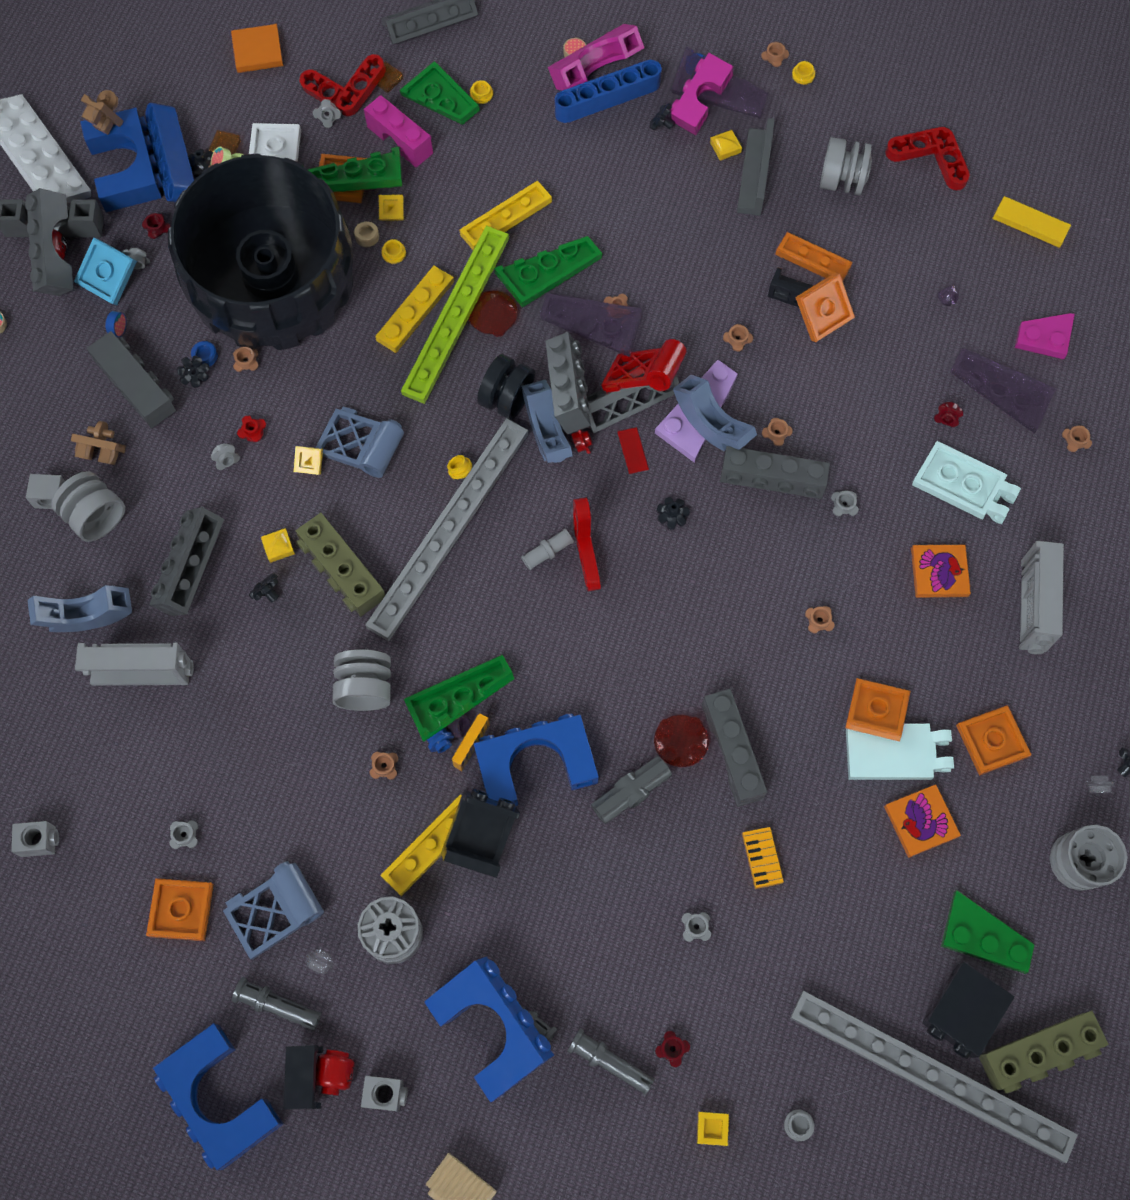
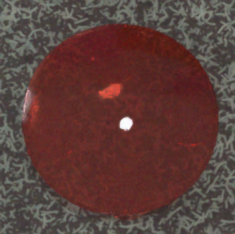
M501 291L483 292L469 317L470 324L480 332L493 334L496 337L503 336L517 319V306L514 300L506 293Z
M674 715L663 719L659 723L654 735V745L658 755L666 763L675 767H689L703 759L708 750L709 738L699 718L687 715Z

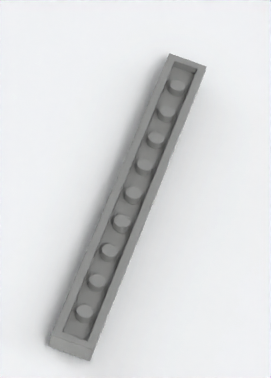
M506 418L365 626L368 630L390 641L528 436L527 429Z
M805 991L801 992L790 1019L1062 1163L1068 1162L1078 1136L1076 1133Z

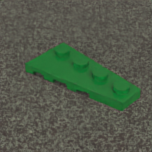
M586 236L560 245L556 250L539 252L537 256L524 260V258L514 261L512 265L495 267L494 273L523 308L602 259V252Z

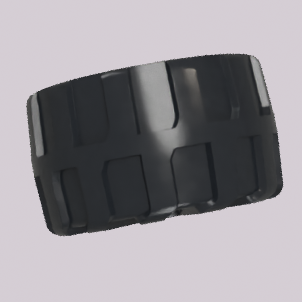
M261 154L241 155V157L219 164L216 163L202 171V174L186 190L182 191L174 205L175 211L172 224L168 229V248L180 287L203 323L213 333L222 332L234 339L239 347H249L252 350H255L257 346H273L277 350L290 349L299 346V340L309 335L318 336L326 331L335 322L334 314L338 308H342L348 302L353 287L352 241L347 223L331 188L324 180L318 179L314 174L305 169L303 164L297 161Z

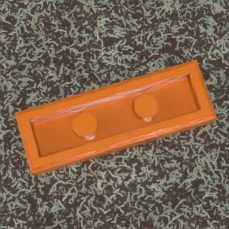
M789 232L786 233L775 255L824 278L829 277L833 273H839L842 281L845 279L853 263Z

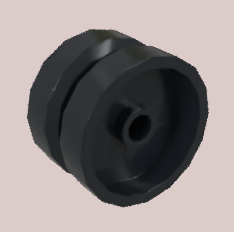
M504 354L498 355L483 377L477 396V403L488 410L497 408L499 415L509 420L514 419L525 405L521 386L534 383L536 371L523 363L516 367L514 359Z

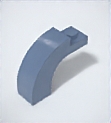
M689 375L673 388L677 402L688 421L702 437L715 447L723 451L726 450V446L740 450L757 435L754 426L733 419L721 409L712 394L708 380Z
M542 380L521 386L530 424L543 460L547 461V463H557L573 456L571 446L563 434L560 423L554 416L552 391L547 381Z
M105 585L93 594L75 599H55L32 596L28 599L30 625L49 627V632H78L113 624L132 613L129 588Z

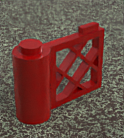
M669 339L658 349L618 354L601 386L606 393L620 391V389L648 385L657 391H665L671 386L686 356V347L678 340Z

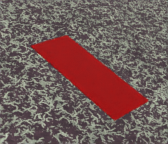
M637 427L617 431L629 474L649 470Z

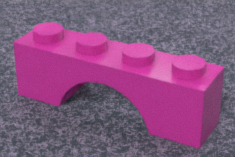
M622 24L549 66L548 69L556 89L565 90L587 82V77L599 67L613 61L626 59L644 49V45L637 26Z

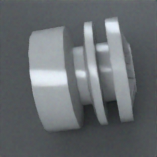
M830 137L823 165L820 189L836 191L839 182L844 181L845 193H849L851 184L855 183L854 195L860 196L864 185L868 181L871 169L872 145L865 143L862 154L858 153L859 142L855 141L851 152L846 151V139Z
M90 471L80 472L65 481L55 492L51 503L53 511L65 523L69 524L73 532L82 541L86 542L96 541L106 536L121 521L125 512L123 501L113 491L108 490L106 484L100 481L95 473Z
M349 650L337 653L334 656V667L336 668L333 670V674L339 681L333 684V705L355 711L379 710L390 705V684L385 681L391 677V671L388 669L391 667V657L389 655L374 650Z
M1090 825L1059 837L1051 848L1050 864L1053 873L1061 883L1068 888L1083 891L1109 885L1118 880L1126 869L1128 857L1125 845L1116 833L1107 827Z
M382 897L371 902L361 913L358 922V937L362 946L378 961L387 964H399L412 958L419 950L423 939V925L414 909L407 902L396 897ZM389 922H392L396 930L390 931L389 936H387L382 929L383 927H388Z

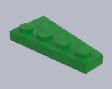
M399 146L391 148L390 153L382 155L380 151L371 153L370 158L358 161L355 157L347 159V162L343 165L337 166L335 163L308 169L318 179L324 180L333 192L402 186Z
M501 655L404 698V701L423 742H425L514 680V676L504 656Z

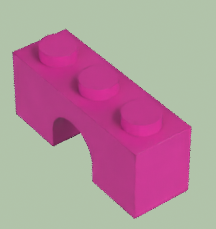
M708 53L705 59H700L695 68V76L692 80H687L683 87L684 94L680 100L676 99L670 109L671 117L675 124L694 135H697L708 117V107L698 101V96L704 91H714L721 95L733 76V66L711 53Z
M382 95L364 108L367 127L383 141L388 136L392 137L397 146H399L400 155L417 168L433 154L431 136Z

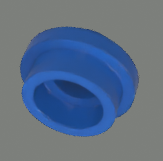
M443 728L427 739L429 750L431 752L437 751L438 753L448 750L452 746L453 734Z

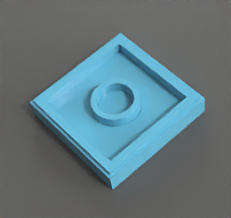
M93 237L74 279V283L111 304L117 305L137 260Z

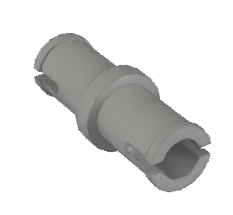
M563 529L549 540L539 542L540 545L524 556L522 555L521 559L528 570H532V568L546 559H553L557 552L573 544L574 541L569 532Z

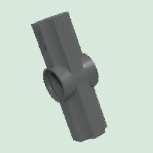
M657 756L635 773L632 771L615 783L613 789L602 795L598 800H595L591 807L598 818L606 825L628 808L632 809L643 802L652 790L672 777V773L663 759Z

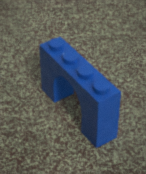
M137 108L116 112L115 114L123 120L121 127L113 124L108 135L94 128L92 123L86 120L80 121L85 142L92 155L121 148L130 149L137 153L135 161L126 170L94 179L98 197L105 212L162 198L160 188H163L160 174L155 173V169L158 168L154 154H150V150L153 149L150 136L145 134V131H148L146 119L144 116L140 117Z
M566 714L560 716L558 721L536 722L531 725L532 728L521 730V728L510 729L503 736L494 737V735L481 737L478 739L479 742L474 743L486 793L489 795L488 798L496 801L499 798H505L514 802L515 806L518 805L510 774L511 765L520 751L534 745L549 747L559 754L563 760L571 790L598 784L599 777L581 715Z
M486 956L471 963L424 1001L440 1027L455 1020L474 1004L486 1005L496 1011L501 1017L506 1029L504 1050L494 1062L474 1077L491 1103L507 1093L552 1058L554 1054L551 1051V1045L547 1038L539 1034L533 1025L534 1021L530 1013L522 1009L516 1000L517 996L513 988L505 984L499 975L500 970L498 966Z
M212 1024L153 1067L157 1074L154 1077L156 1084L163 1092L167 1091L173 1100L170 1102L171 1108L179 1118L183 1116L189 1125L186 1127L189 1137L194 1143L199 1141L204 1149L202 1157L211 1169L215 1167L216 1170H224L281 1127L283 1122L268 1099L263 1098L235 1119L222 1124L209 1120L202 1113L197 1100L198 1086L202 1077L209 1069L235 1051L234 1046L221 1026Z

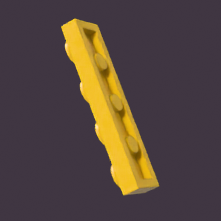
M537 180L459 229L460 236L474 250L486 226L506 232L552 203V196Z
M433 266L375 336L376 341L397 353L453 285L454 277Z
M461 794L380 875L400 896L441 857L443 845L462 797Z

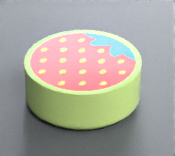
M217 147L211 157V165L230 160L231 152L223 147Z

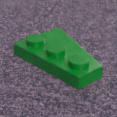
M435 61L399 90L401 96L462 125L480 111L479 105Z
M954 891L941 947L1024 974L1028 973L1034 944L959 891Z

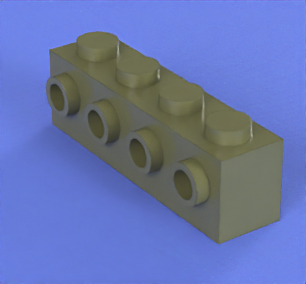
M319 513L295 530L299 538L296 541L299 548L304 554L309 552L314 558L311 561L320 574L322 572L327 574L329 577L327 582L335 593L340 591L345 598L342 601L350 612L355 610L361 617L381 603L385 597L384 590L322 513Z
M1088 1011L981 1054L979 1059L993 1090L1004 1089L1006 1094L1021 1088L1020 1082L1030 1078L1032 1082H1036L1048 1077L1047 1070L1057 1067L1058 1071H1062L1075 1066L1073 1060L1083 1056L1085 1060L1097 1057L1102 1054L1100 1048L1109 1044L1093 1011Z

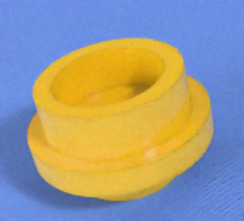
M799 62L793 68L792 78L799 84H809L815 78V69L810 62Z
M476 81L470 89V97L476 103H487L493 97V89L486 81Z
M392 239L384 244L381 253L386 262L395 264L405 258L406 249L400 241Z
M457 455L448 462V474L452 479L465 478L472 469V462L463 455Z

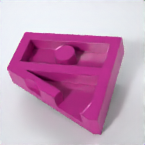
M1069 313L1021 322L1015 348L1065 359L1075 314Z

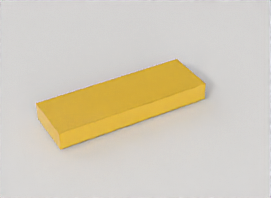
M1005 196L993 217L996 221L1058 248L1061 247L1071 227L1066 222Z

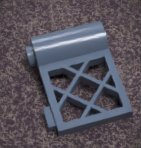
M343 406L341 410L335 409L315 448L323 449V457L359 468L373 477L381 478L404 435V431L401 429V424L397 421L389 419L380 423L358 416L356 410ZM340 418L349 420L351 426L339 431L336 429ZM365 426L372 428L369 435L359 438L356 430ZM354 432L357 440L343 445L340 437ZM334 439L338 440L340 447L331 451L324 449L327 442ZM357 446L360 447L361 451L357 459L347 457L345 451Z
M289 861L281 863L274 869L275 874L272 875L271 879L244 897L242 893H239L225 902L228 907L223 912L247 955L252 960L299 928L312 923L324 913L323 908L296 863L290 864ZM269 888L274 895L272 909L258 906L261 894ZM254 899L253 905L247 904L248 902ZM278 904L283 911L277 910ZM242 906L252 908L247 925L239 923L233 913ZM257 909L271 912L267 929L253 926ZM276 913L285 915L291 924L282 932L272 930ZM241 927H245V928H246V932H245V933H244V931H243V929H242ZM252 929L266 932L263 944L255 950L249 942ZM271 933L277 934L276 936L270 939Z

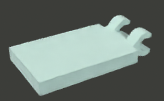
M936 441L912 484L982 520L988 514L993 521L999 524L1003 523L1009 511L1008 507L997 503L1000 496L1006 502L1013 504L1021 490L1020 487L1005 481L1007 474Z
M904 724L899 742L846 729L849 780H932L934 772H951V769H954L953 757L937 758L936 745L946 746L952 741L951 730L930 732V724Z

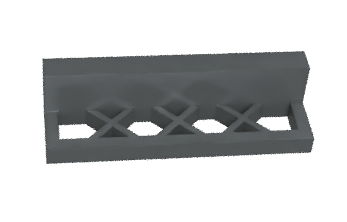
M433 0L383 17L381 21L383 26L387 27L391 43L396 44L477 16L478 12L474 0Z
M767 119L765 130L753 128L748 130L737 213L761 215L775 119Z
M675 376L672 382L673 388L679 384L677 376ZM648 385L620 389V391L607 393L601 389L588 395L590 431L594 434L675 395L673 388L663 392L657 391ZM645 387L651 390L648 400L644 402L636 400L639 390ZM622 398L629 400L625 411L621 413L613 411L618 400ZM599 409L607 411L604 420L595 425L591 413Z

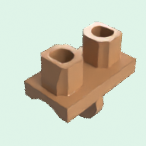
M110 90L102 91L97 97V103L89 96L83 95L81 101L87 106L81 116L82 118L92 123L94 128L107 135L113 124L121 127L123 120L113 112L118 106V97Z
M98 421L95 427L88 426L87 433L93 434L94 438L72 434L71 441L76 442L75 457L92 460L94 447L101 448L98 462L115 465L119 452L125 453V445L105 441L107 437L114 438L115 435L114 431L108 430V424L105 421Z

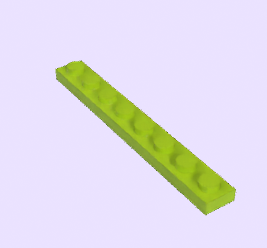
M489 226L485 227L401 389L403 396L423 404L426 403L509 240L507 233Z

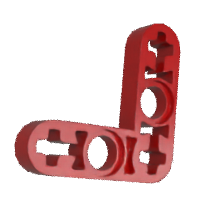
M373 54L364 59L345 87L312 69L304 71L300 75L299 82L303 90L310 96L321 102L324 99H328L335 104L342 115L352 116L358 112L386 72V67L382 58L379 55ZM377 64H378V66H379L378 68H373V69L371 70V68H370L371 66H377ZM308 80H309V81L315 80L316 84H317L319 87L317 88V86L314 85L313 83L307 84V81H308ZM365 81L367 86L364 89L358 90L355 88L358 82ZM327 89H335L333 96L324 97V92ZM350 101L352 102V105H346V106H344V103H345V102H346V103H349Z
M946 127L933 128L891 138L888 142L885 154L889 160L900 162L934 154L949 188L961 190L967 185L970 173L954 134L950 129ZM922 141L925 147L918 148L913 142ZM952 155L956 161L947 162L944 156Z
M587 497L573 499V527L587 592L600 590V578L591 540L589 502Z

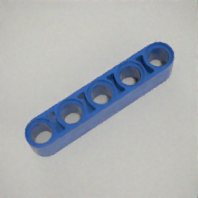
M646 60L558 92L555 96L556 119L562 123L572 122L658 90L662 70L660 63L655 60Z
M149 103L146 108L145 118L164 194L167 201L176 202L182 191L186 190L194 181L177 113L173 106Z

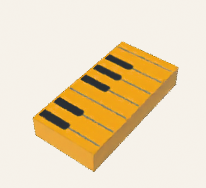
M482 714L477 715L452 757L454 767L460 771H463L475 751L474 743L479 742L478 739L483 737L490 725L488 717Z
M767 827L743 832L742 837L755 889L783 884L784 881L771 828Z

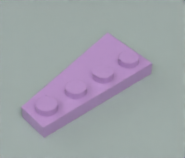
M717 360L702 378L708 380L712 394L720 407L725 403L737 379V373ZM679 404L655 428L656 435L695 463L706 439L691 425Z

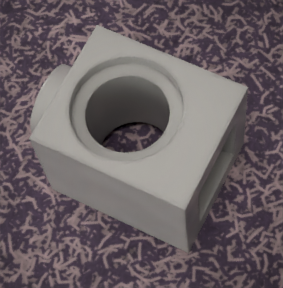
M30 474L26 499L34 508L52 509V498L65 480L61 475Z
M47 821L12 824V853L20 857L55 854V846L59 843V833L54 825ZM41 833V840L36 845H32L33 837Z
M365 1076L361 1107L400 1112V1105H406L408 1087H403V1080ZM389 1085L393 1090V1097L389 1102L382 1103L378 1098V1092L381 1087Z

